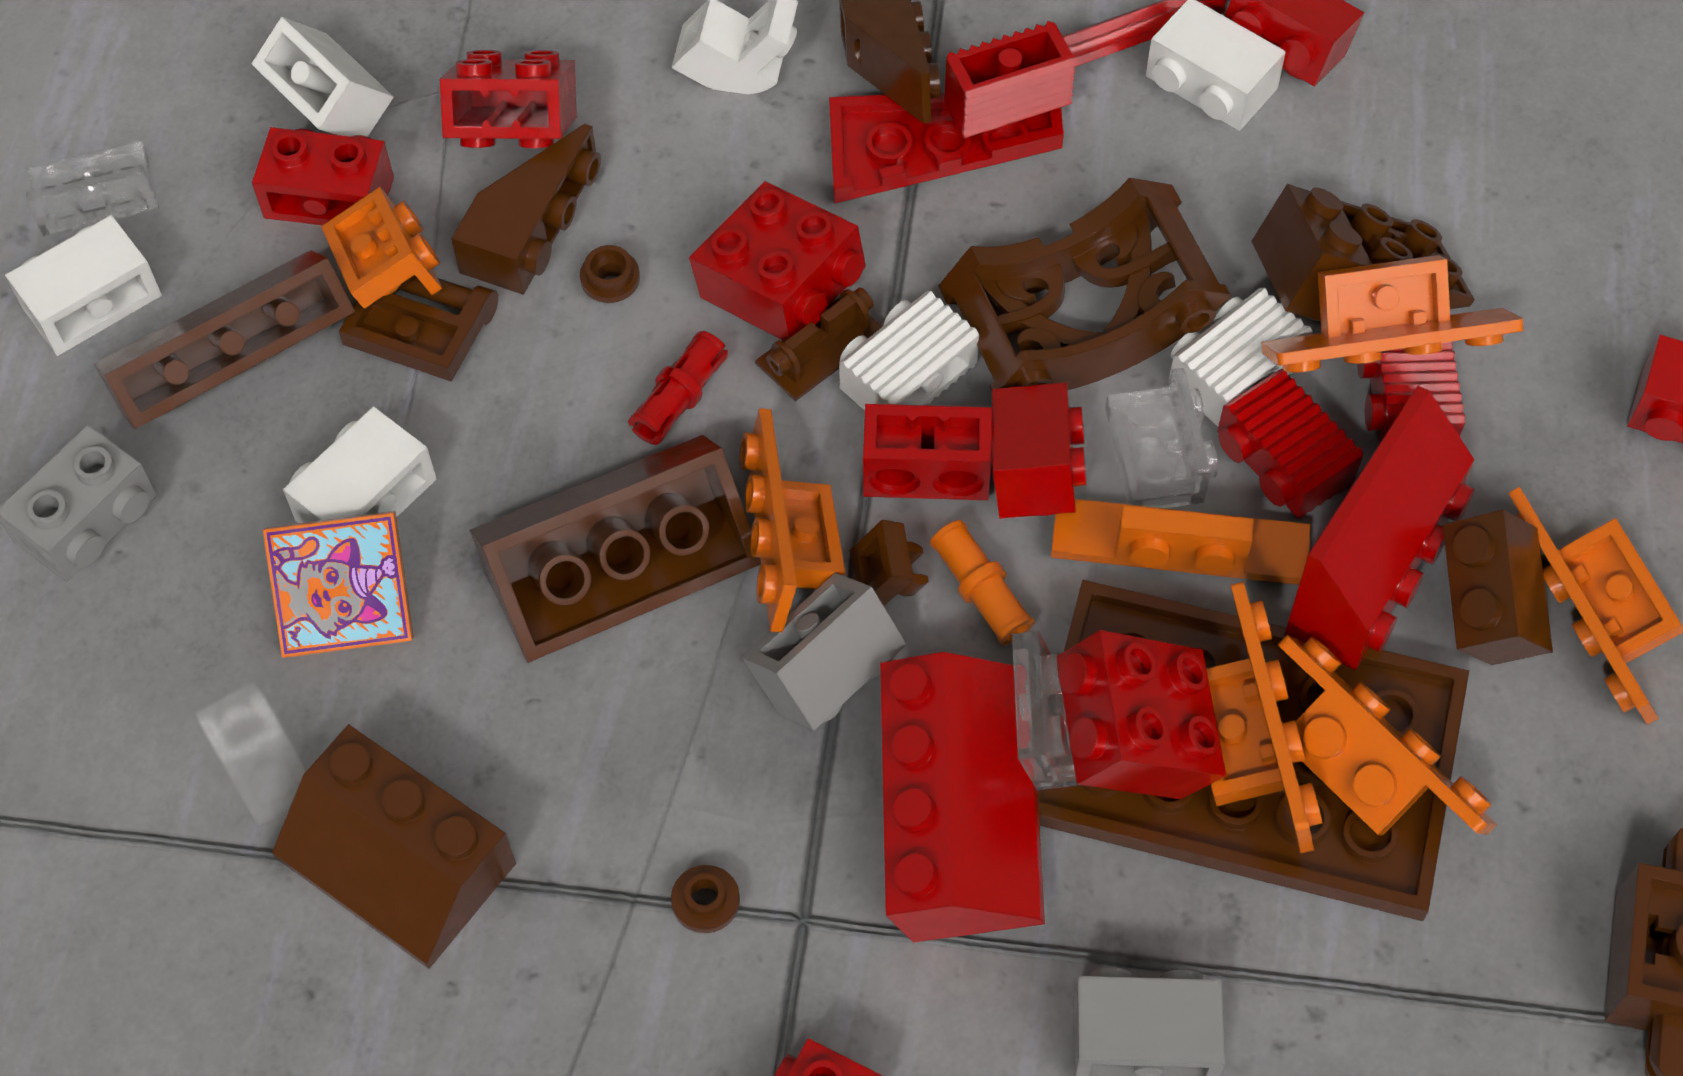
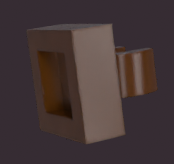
M881 520L849 550L854 580L871 586L883 606L897 594L902 596L915 595L929 582L927 575L912 572L911 564L923 554V548L917 543L907 541L904 523Z

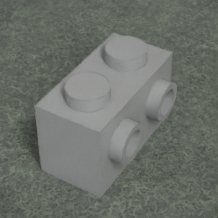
M87 424L0 506V521L16 545L67 583L81 568L88 567L94 563L102 553L104 546L127 524L138 520L146 511L149 503L157 495L142 464Z
M834 573L788 615L783 633L769 632L742 659L778 714L814 731L822 723L835 717L840 712L843 703L868 680L880 675L881 662L890 661L907 644L871 586Z
M1102 968L1092 971L1089 976H1078L1073 997L1074 1076H1221L1225 1066L1222 980L1203 979L1200 973L1191 970L1168 971L1163 973L1160 978L1132 977V974L1124 969Z

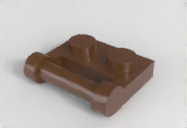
M414 275L403 282L393 293L381 297L365 309L356 301L353 306L355 312L347 316L339 330V334L345 346L452 382L481 328L492 320L498 305V293L478 285L473 290L438 278L443 289L431 295ZM401 290L461 310L459 315L396 295V293Z

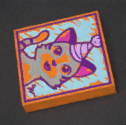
M396 511L266 527L263 529L282 658L413 640L414 634Z

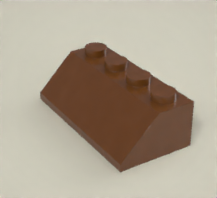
M704 435L695 437L469 530L492 589L528 663L761 565L760 558L752 557L751 528L724 452L720 446Z

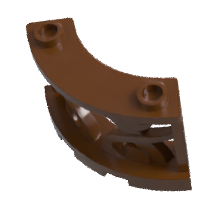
M1129 177L1103 203L1069 224L1074 232L1073 234L1043 246L1039 237L1011 245L993 247L970 246L938 287L946 303L958 305L970 327L977 329L979 333L977 346L994 379L990 386L991 391L997 388L1067 382L1068 390L1085 386L1141 363L1172 345L1185 334L1204 329L1214 320L1215 312L1231 297V294L1226 285L1219 284L1177 207L1182 201L1172 184ZM1158 226L1167 243L1152 251L1151 232ZM1116 258L1117 267H1102L1105 263ZM1177 261L1187 280L1183 281L1161 301L1159 297L1165 290L1176 287L1174 275L1169 272L1151 274ZM1082 276L1088 282L1100 287L1113 288L1127 285L1116 314L1103 332H1093L1071 328L1048 319L1059 309L1063 302L1065 283ZM1045 289L1048 290L1045 297L1037 302L1036 296L1033 293ZM991 303H994L1004 314L997 316ZM1025 329L1017 337L1020 353L1016 356L1006 334Z

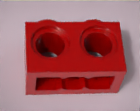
M865 404L863 497L988 501L992 464V407Z

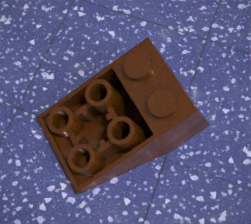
M1287 184L1251 241L1284 310L1317 321H1321L1317 272L1440 255L1447 259L1450 309L1470 307L1475 300L1461 277L1463 273L1461 268L1451 260L1441 242V234L1433 226L1418 219H1413L1409 223L1390 217L1384 210L1372 204L1365 203L1359 207L1340 201L1334 194L1322 188L1315 187L1309 191Z

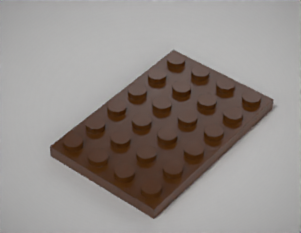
M1083 579L1064 651L1097 631L1103 630L1202 649L1206 669L1249 659L1238 616ZM1269 623L1272 639L1262 641L1260 644L1265 662L1278 659L1282 670L1288 699L1276 702L1282 723L1293 720L1296 722L1325 689L1278 646L1285 637L1286 627ZM1369 648L1356 671L1341 664L1335 672L1354 689L1362 682L1390 707L1391 710L1384 718L1398 732L1404 735L1411 728L1441 755L1434 765L1451 780L1470 670L1385 650L1379 653ZM1058 672L1036 757L1040 826L1424 921L1429 912L1447 806L1429 788L1384 835H1377L1302 761L1293 763L1298 785L1312 783L1322 819V824L1310 826L1314 850L1300 853L1284 790L1216 806L1211 784L1183 799L1077 785Z

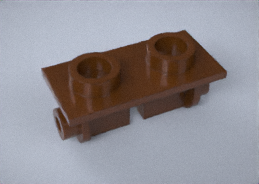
M861 287L855 291L846 289L821 314V319L817 324L814 325L810 322L788 340L776 341L772 344L770 350L755 360V364L796 402L839 369L841 354L852 340L861 335L869 338L882 328L868 313L874 307L871 296Z

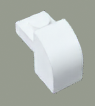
M707 0L683 24L671 68L713 90L755 94L772 88L777 84L783 57L792 47L797 35V28L793 26L798 1L768 0L752 17L748 18L718 0Z

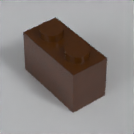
M1504 509L1443 524L1457 650L1490 665L1553 653L1538 528Z

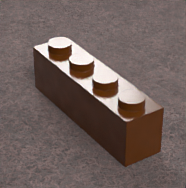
M310 250L93 364L123 417L134 429H137L353 314L355 310L328 258Z

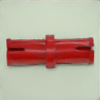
M706 331L697 332L678 360L672 366H665L659 372L655 379L656 386L651 394L628 419L629 426H634L632 431L640 439L652 445H659L680 415L686 409H692L698 404L702 398V388L706 385L705 383L728 358V350L723 349L725 345L718 337Z

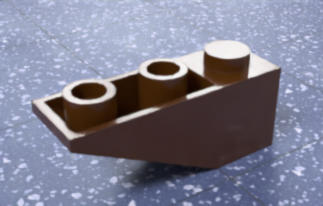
M839 0L841 38L848 67L922 123L931 122V99L940 98L941 86L937 62L932 63L929 31H924L921 2H911V0Z
M587 124L581 125L477 193L451 238L460 274L522 295L525 294L533 277L543 274L551 257V245L560 229L565 231L569 228L576 212L577 199L585 185L591 186L595 182L599 173L601 155L596 152L592 126Z

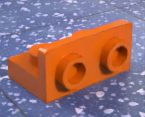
M381 187L321 226L350 293L364 309L381 297L393 293L403 282L414 275L431 295L443 289L433 270L434 267L440 264V260L427 240L420 234L424 231V228L419 219L404 200L395 205Z

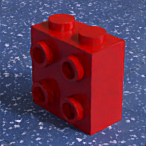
M498 50L466 52L467 59L457 61L439 79L443 138H460V146L483 148L494 146L496 144L495 139H518V145L523 148H546L554 144V139H561L577 118L575 60H559L558 51H527L524 53V60H502L501 51Z
M766 181L689 256L700 298L783 341L788 340L810 322L814 325L817 324L821 319V314L847 287L857 282L862 271L866 268L858 225Z
M1099 630L1056 656L1077 785L1183 799L1226 777L1202 649Z

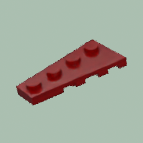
M941 93L940 98L931 99V122L922 123L886 95L829 97L834 204L1062 149L1064 129L1061 107L1041 115L1032 116L992 129L988 132L962 138L944 104L945 93Z

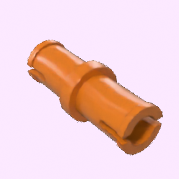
M957 520L947 524L931 538L930 545L938 552L960 583L957 589L958 593L965 603H974L996 634L1000 644L1008 645L1020 639L1034 626L1035 621L1032 616L1028 615L1004 580L1007 573L998 561L990 562L967 530L968 527L964 521Z

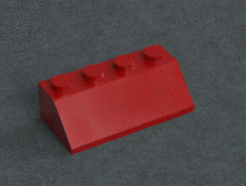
M1419 385L1416 387L1309 552L1284 636L1289 635L1300 639L1304 643L1311 636L1316 638L1343 665L1355 671L1369 648L1379 653L1382 651L1397 621V617L1392 615L1391 612L1396 604L1405 608L1410 605L1424 576V573L1417 569L1422 561L1431 565L1436 562L1445 545L1443 524H1446L1448 519L1453 521L1461 520L1475 492V488L1466 485L1475 459L1430 390Z
M944 651L881 662L886 917L913 943L1044 925L1045 912L1031 672L1025 667Z

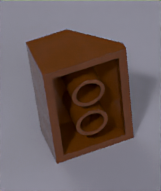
M350 724L342 730L303 774L272 851L273 856L428 969L431 968L516 865L504 831Z

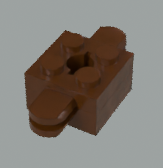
M1683 828L1675 834L1664 848L1662 867L1638 862L1616 893L1604 1022L1648 1031L1645 1061L1646 1076H1683Z

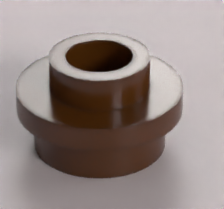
M615 245L600 246L588 254L581 266V286L584 292L596 301L603 303L622 301L631 296L639 285V266L636 260L623 248ZM607 276H617L613 279H603Z
M700 865L688 869L676 880L671 892V904L675 917L685 928L697 933H712L723 929L735 918L740 905V894L736 881L727 871L717 866ZM702 888L713 889L718 894L715 901L708 905L697 904L692 898Z

